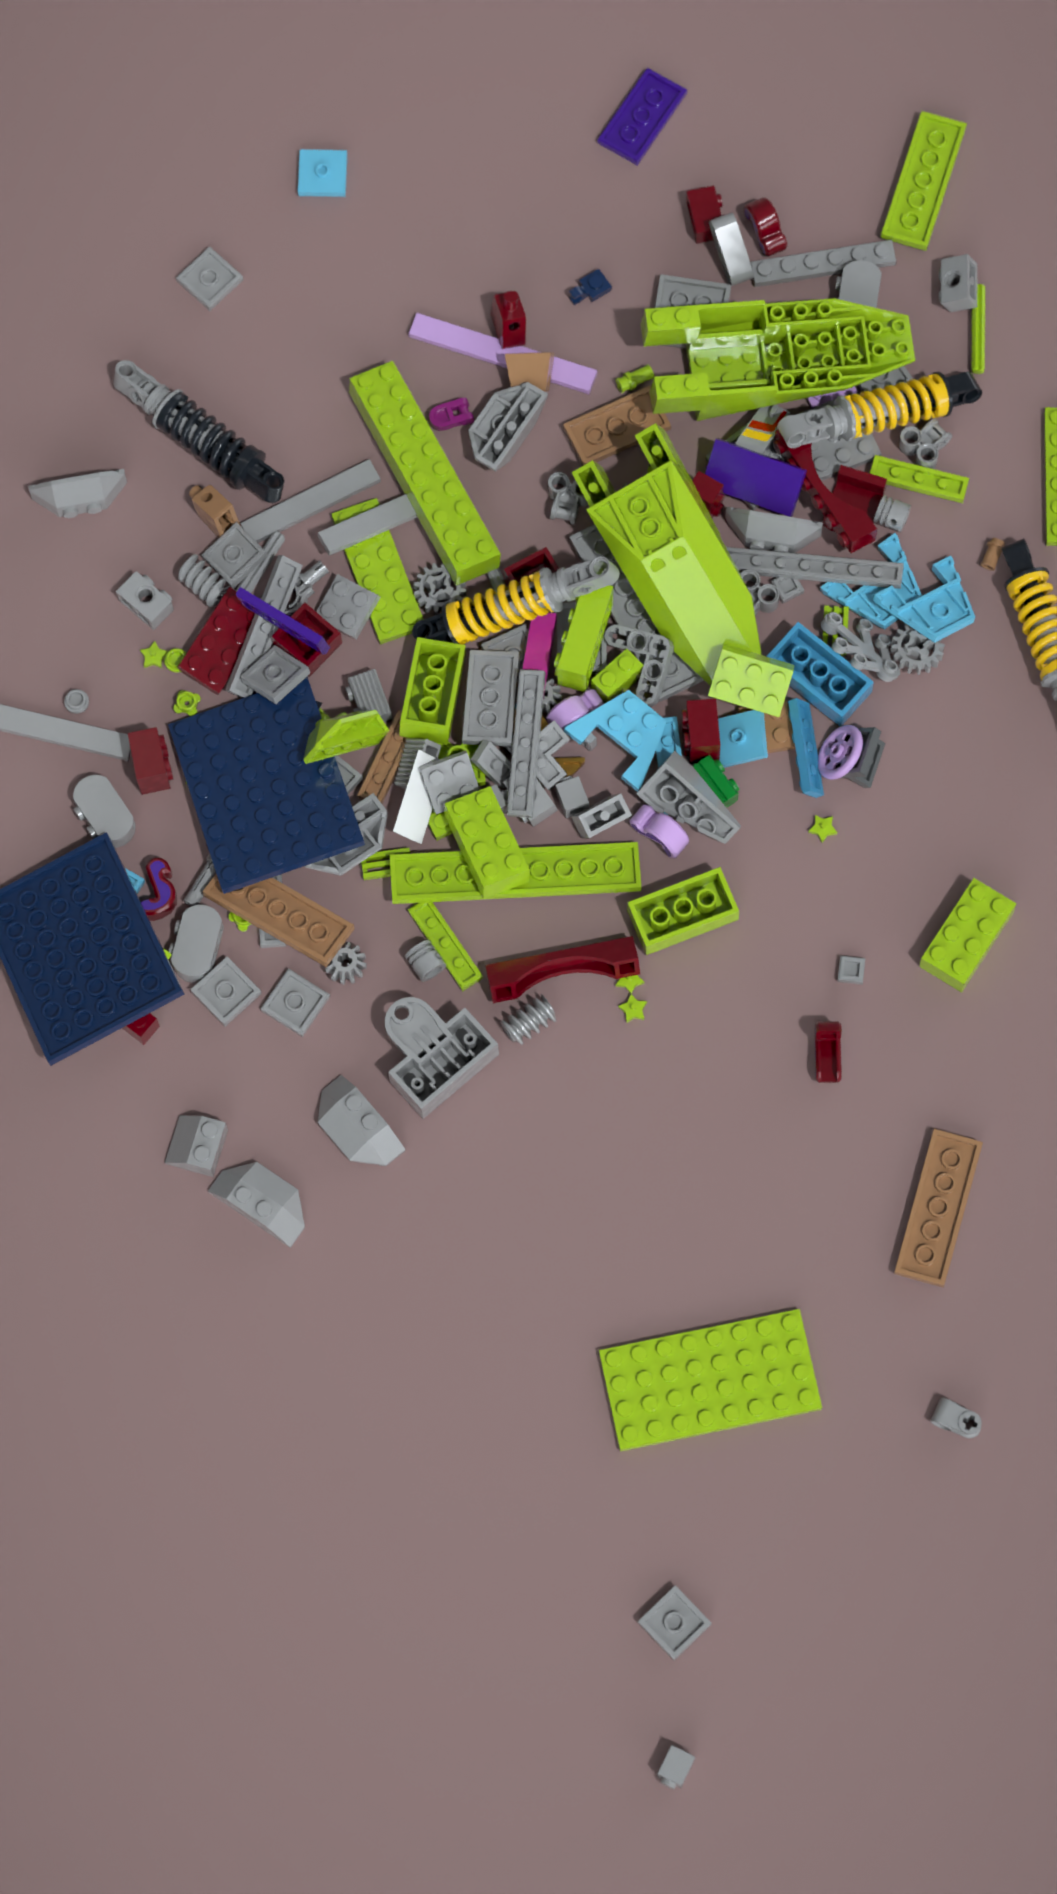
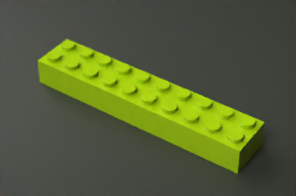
M390 361L349 378V394L403 492L411 502L418 519L455 586L499 568L500 551L394 362Z

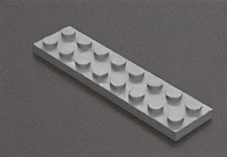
M594 524L570 536L569 540L582 563L603 556L618 568L619 578L613 585H610L613 586L611 616L616 625L661 635L596 525ZM642 635L637 636L634 640V647L636 649L641 648L645 643ZM662 643V645L657 646V649L661 652V650H666V646ZM674 651L659 702L703 681ZM632 652L644 665L646 655ZM655 656L653 657V660L663 662V659L657 658ZM653 665L650 668L649 674L651 678H655L660 674L661 669L659 665ZM648 680L650 685L656 686L657 683Z

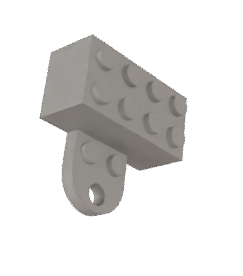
M406 997L393 1003L386 1013L385 1028L387 1035L406 1056L388 1072L390 1083L422 1119L428 1116L499 1055L498 1043L466 1008H463L445 1023L425 1001L419 998ZM405 1008L409 1011V1016L406 1019L400 1020L395 1017L396 1010Z

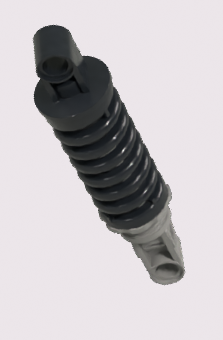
M122 360L116 364L113 382L115 388L128 396L135 404L141 406L148 415H153L152 423L155 428L160 429L166 434H171L173 440L180 441L181 445L186 449H190L194 456H200L202 462L210 464L214 471H220L222 477L230 478L229 481L237 490L247 486L268 503H276L281 499L285 482L284 477L265 463V452L253 445H248L244 449L246 441L243 437L235 440V431L228 430L225 432L226 425L223 422L216 424V417L214 415L206 417L207 412L204 408L196 410V402L194 400L187 402L189 397L181 389L173 392L169 391L166 385L157 382L154 377L145 373L129 360Z

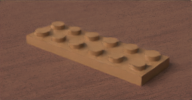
M215 874L202 891L203 896L325 967L329 965L355 929L354 924L274 878L223 894L217 874Z
M938 1129L933 1130L894 1274L944 1288L983 1142Z

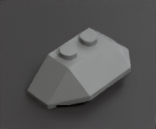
M529 382L495 392L468 430L475 460L495 472L509 463L535 426L547 400L548 393Z
M124 469L53 480L28 487L33 501L58 517L73 518L81 513L96 514L104 509H108L127 484V478Z
M726 508L725 521L744 546L750 549L796 553L821 537L822 522H813L811 520L746 509Z
M374 793L352 807L365 845L304 866L305 868L341 876L382 849L388 812Z
M340 1075L322 1090L318 1124L349 1161L387 1166L406 1151L386 1121L362 1093L345 1077Z
M258 1162L223 1170L208 1190V1193L290 1248L305 1228L298 1189Z

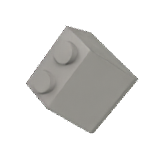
M180 1115L165 1164L214 1177L228 1133L226 1122L204 1116Z

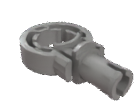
M320 560L304 574H299L293 589L296 591V599L289 605L290 610L286 607L284 614L291 617L304 603L307 604L308 598L315 593L312 585L329 573Z

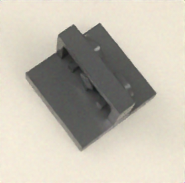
M858 728L863 737L861 755L855 766L841 778H848L863 788H871L886 743L879 739L881 731L877 728ZM847 735L845 738L846 742H848L851 735ZM839 763V764H836V768H835V769H837L838 767H840L841 764H840V763Z

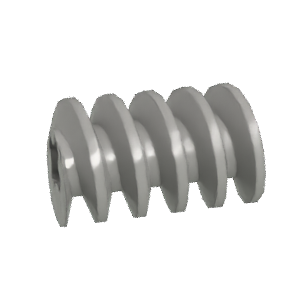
M194 554L183 563L178 578L181 582H185L187 588H192L193 593L199 595L201 600L206 601L209 607H214L231 586L224 588L225 579L217 582L218 573L210 576L212 567L208 566L203 570L205 561L201 560L196 563L198 555Z
M541 994L542 1001L537 998L532 1000L534 1007L527 1003L524 1005L525 1012L518 1009L516 1011L517 1018L509 1015V1024L503 1020L500 1021L502 1028L512 1042L517 1041L522 1045L524 1044L523 1035L531 1039V1030L538 1034L540 1033L539 1024L547 1028L548 1018L554 1023L557 1021L553 1008L543 994Z

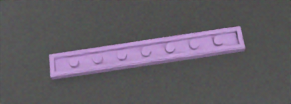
M419 313L416 314L409 332L410 338L507 368L505 354L541 353L523 346L502 349L497 338ZM554 357L551 383L590 394L597 376V370Z

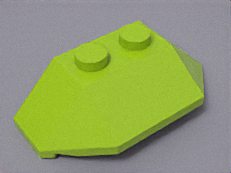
M377 710L357 711L349 714L344 712L334 718H322L316 722V727L309 734L303 760L307 764L378 745L390 730Z

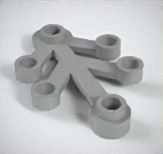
M831 612L824 617L821 622V628L828 634L835 635L839 633L844 637L836 638L832 644V649L838 654L854 655L850 663L855 669L876 671L877 676L886 682H891L898 678L900 669L897 663L891 660L888 650L891 639L884 634H880L874 644L879 649V656L874 651L870 636L873 624L868 619H861L856 626L857 631L860 633V640L842 624V617L838 613Z

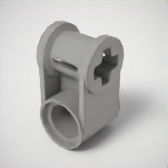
M940 1398L930 1420L932 1424L939 1428L969 1439L978 1436L982 1424L981 1418L977 1413L961 1407L959 1404L946 1398ZM973 1420L975 1427H971L970 1430L965 1429V1423Z

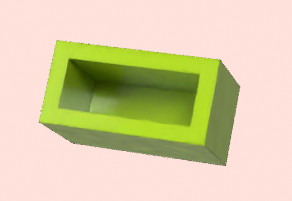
M626 648L591 680V689H595L603 702L607 703L624 693L640 679L644 665Z

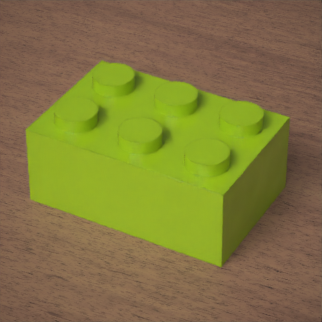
M723 644L708 696L779 717L795 665Z

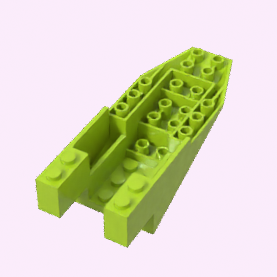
M835 298L766 304L765 300L649 308L645 309L640 324L643 347L687 344L690 374L654 377L650 389L652 413L695 411L696 421L847 390L915 362L909 315Z
M655 423L635 435L653 471L615 492L603 467L593 460L573 471L572 474L590 507L586 509L659 633L661 636L672 641L674 652L711 686L723 644L762 655L753 599L669 436L662 427Z

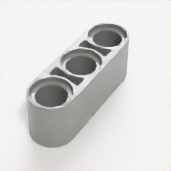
M731 212L709 220L710 230L728 283L734 286L753 279L752 266L734 214Z

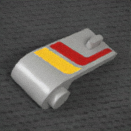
M777 404L759 408L735 444L770 457L771 451L768 449L774 439L775 431L778 430L777 425L781 419L789 416L791 412L779 407Z

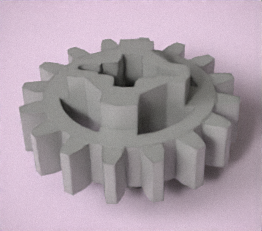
M433 563L431 570L427 567L423 568L424 575L417 574L419 582H414V589L417 590L414 592V596L416 599H419V607L426 605L425 612L428 613L433 609L435 615H438L439 611H442L443 604L446 602L459 600L460 605H462V597L467 594L466 589H464L466 582L457 585L456 591H454V588L451 587L453 580L443 563L441 568H437V565ZM424 587L430 592L428 598L424 593Z
M906 624L904 631L898 629L896 636H893L890 653L894 654V662L900 661V669L906 666L908 667L907 673L910 674L914 669L917 675H920L921 669L929 673L931 666L934 668L938 667L939 661H942L945 645L941 643V640L935 643ZM906 640L907 642L906 644H904V647L902 648L901 645ZM933 649V654L929 657L928 654Z

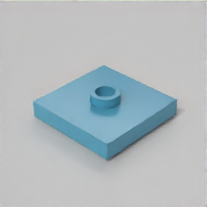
M300 150L298 196L346 197L347 150Z
M751 710L718 719L721 744L720 762L724 768L768 758L763 712Z

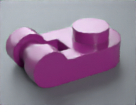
M465 397L433 407L429 414L431 426L439 431L448 430L460 425H469L475 419L473 413L469 412V402ZM453 411H459L460 415L454 416Z

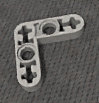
M621 625L610 626L605 632V640L609 645L622 650L627 648L630 652L646 655L636 696L649 707L656 705L660 700L673 655L674 645L672 641L661 635ZM619 631V634L628 637L627 641L615 640L612 638L613 634H617ZM642 635L645 643L641 648L636 649L634 647V640L637 636ZM663 643L666 646V650H661L660 652L657 646ZM653 657L661 658L663 662L653 660ZM653 665H659L661 669L660 674L655 678H651L649 674L650 668ZM647 680L657 683L656 686L647 684ZM650 690L653 696L647 699L643 695L644 692H649Z

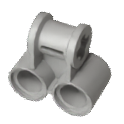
M936 418L929 421L922 430L913 426L904 428L899 441V449L903 454L908 456L916 454V465L935 469L937 465L938 451L945 447L953 436L938 424L939 421ZM908 438H912L916 442L913 444H909L905 440ZM929 455L933 459L927 461L924 460L921 456Z
M562 472L553 473L548 479V493L554 500L550 519H563L570 521V524L574 525L579 506L585 507L588 506L584 495L577 493L581 489L576 480L571 484L569 477ZM556 484H562L565 487L563 489L558 490L555 489L553 486H555Z
M747 569L741 572L740 575L744 582L752 581L755 583L753 587H747L752 595L755 616L759 610L764 613L775 611L779 603L778 588L772 584L760 586V576L754 570ZM770 595L774 600L766 602L762 597Z

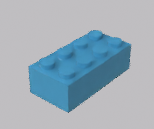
M799 622L766 656L795 665L789 686L840 727L872 693L874 682L860 670L855 669L850 662L836 653Z

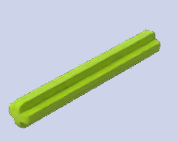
M977 284V307L972 308L971 372L973 374H982L985 370V285Z

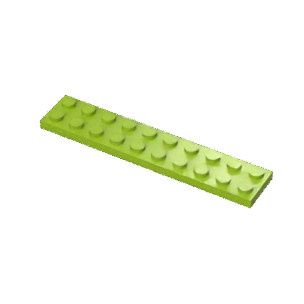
M638 842L520 848L530 869L529 882L486 899L641 891ZM461 851L390 855L392 904L483 899Z

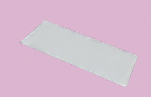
M421 750L417 752L393 832L419 844H422L433 808L419 767L439 760Z

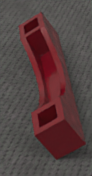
M776 430L773 442L775 451L779 455L782 454L786 463L807 470L802 490L809 493L814 507L817 510H821L827 526L830 529L833 528L837 533L841 546L846 547L851 554L876 541L877 528L865 510L853 507L840 500L821 481L812 460V443L801 445L797 448H789L780 431Z
M633 936L485 965L493 1003L518 999L534 985L563 974L594 973L614 979L640 975L639 959Z

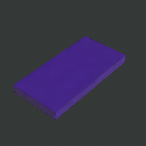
M646 68L597 139V143L638 166L686 96L687 89Z
M717 438L715 439L705 474L724 485L723 493L791 517L793 516L807 470Z
M242 587L238 589L236 596L244 607L321 654L326 655L330 647L322 636Z

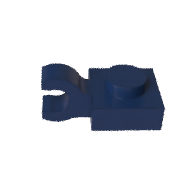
M597 269L579 280L580 286L574 287L569 291L571 294L569 299L573 305L580 303L587 297L593 302L612 291V286L600 269Z

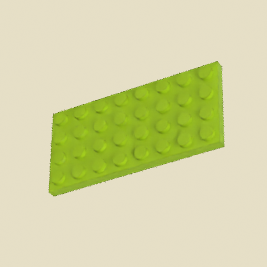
M800 1309L599 1350L620 1452L822 1410Z

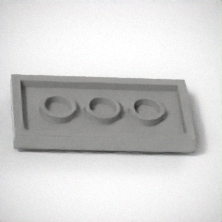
M470 650L462 736L463 744L480 745L484 739L490 741L494 746H512L519 652Z

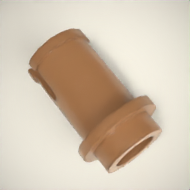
M992 538L991 541L987 542L988 549L980 565L987 570L995 571L1002 553L1001 547L1005 546V542Z

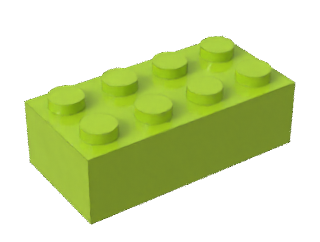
M606 586L589 594L576 597L575 609L571 608L568 617V631L565 630L562 636L561 645L563 646L561 653H557L554 667H556L554 675L558 678V685L582 692L587 690L613 607V586Z
M417 637L400 720L401 737L428 739L432 742L443 744L449 743L465 661L466 645Z
M491 786L445 803V818L483 899L529 882L530 869Z
M721 867L627 902V912L646 955L739 920V909Z
M973 878L922 956L919 967L962 993L1013 915L1017 903Z

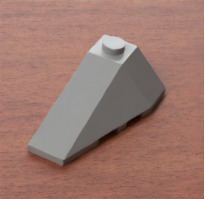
M676 751L664 761L636 793L648 805L652 806L655 811L659 813L665 812L675 817L676 821L682 824L686 822L696 827L699 832L724 844L741 828L738 821L694 767Z

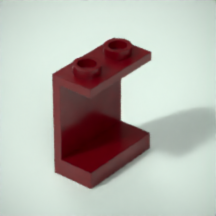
M841 465L833 494L845 503L865 510L874 523L876 511L886 490L887 479ZM823 515V526H826L828 530L835 532L833 528L830 529L827 526Z

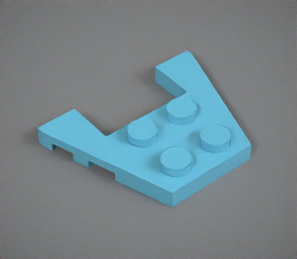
M894 533L878 545V550L889 562L904 563L901 589H895L905 602L909 603L922 595L910 570L906 555L901 548L899 538ZM827 582L820 587V591L824 595L843 606L849 607L851 611L868 619L884 630L898 620L896 616L873 601L874 594L887 587L863 585L855 592L843 583Z
M951 555L932 566V571L944 585L909 603H906L896 589L890 586L874 594L873 601L934 643L974 623V612L966 592L963 591L960 583L961 578L959 573H956L954 560Z
M628 690L565 727L564 732L579 745L586 740L596 727L636 758L622 775L621 779L638 792L643 785L667 721Z

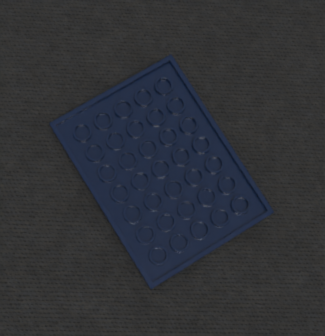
M308 677L302 680L277 704L257 693L168 724L223 894L365 845L335 756L307 764L303 760L309 734L316 727V722L322 719Z
M107 832L0 889V958L47 1062L51 1066L185 995Z

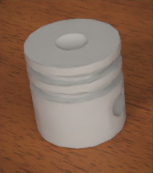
M883 495L876 511L874 522L880 521L879 524L883 525L885 523L886 527L902 532L912 505L896 499L893 501L891 497L887 499V496Z
M430 940L420 942L405 955L406 960H409V964L412 965L421 982L434 978L446 967L445 962L437 950H435V947L431 945Z

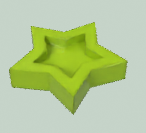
M155 641L150 648L141 649L140 652L145 657L144 668L155 665L162 669V659L168 651L159 649Z
M815 815V825L808 833L818 835L822 843L827 836L837 835L838 832L832 826L833 816L823 819Z
M638 975L620 978L616 987L626 988L632 994L636 986L645 984V982Z
M631 994L628 1002L619 1005L618 1008L626 1013L627 1023L634 1018L644 1020L643 1009L647 1001H637Z

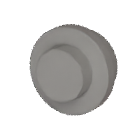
M78 689L70 691L64 699L65 707L74 714L84 712L89 706L88 695Z

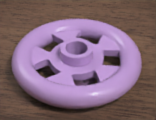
M852 725L841 726L835 729L824 741L818 755V769L824 778L830 780L841 778L857 763L863 748V737L857 727ZM847 735H851L848 742H846L845 738ZM830 757L831 762L827 764V760ZM839 763H840L841 766L838 767L837 769H835V768H836V764H839Z

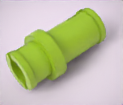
M647 364L631 373L629 371L623 373V377L617 378L615 382L621 393L628 389L632 391L636 389L637 385L653 379L654 373Z

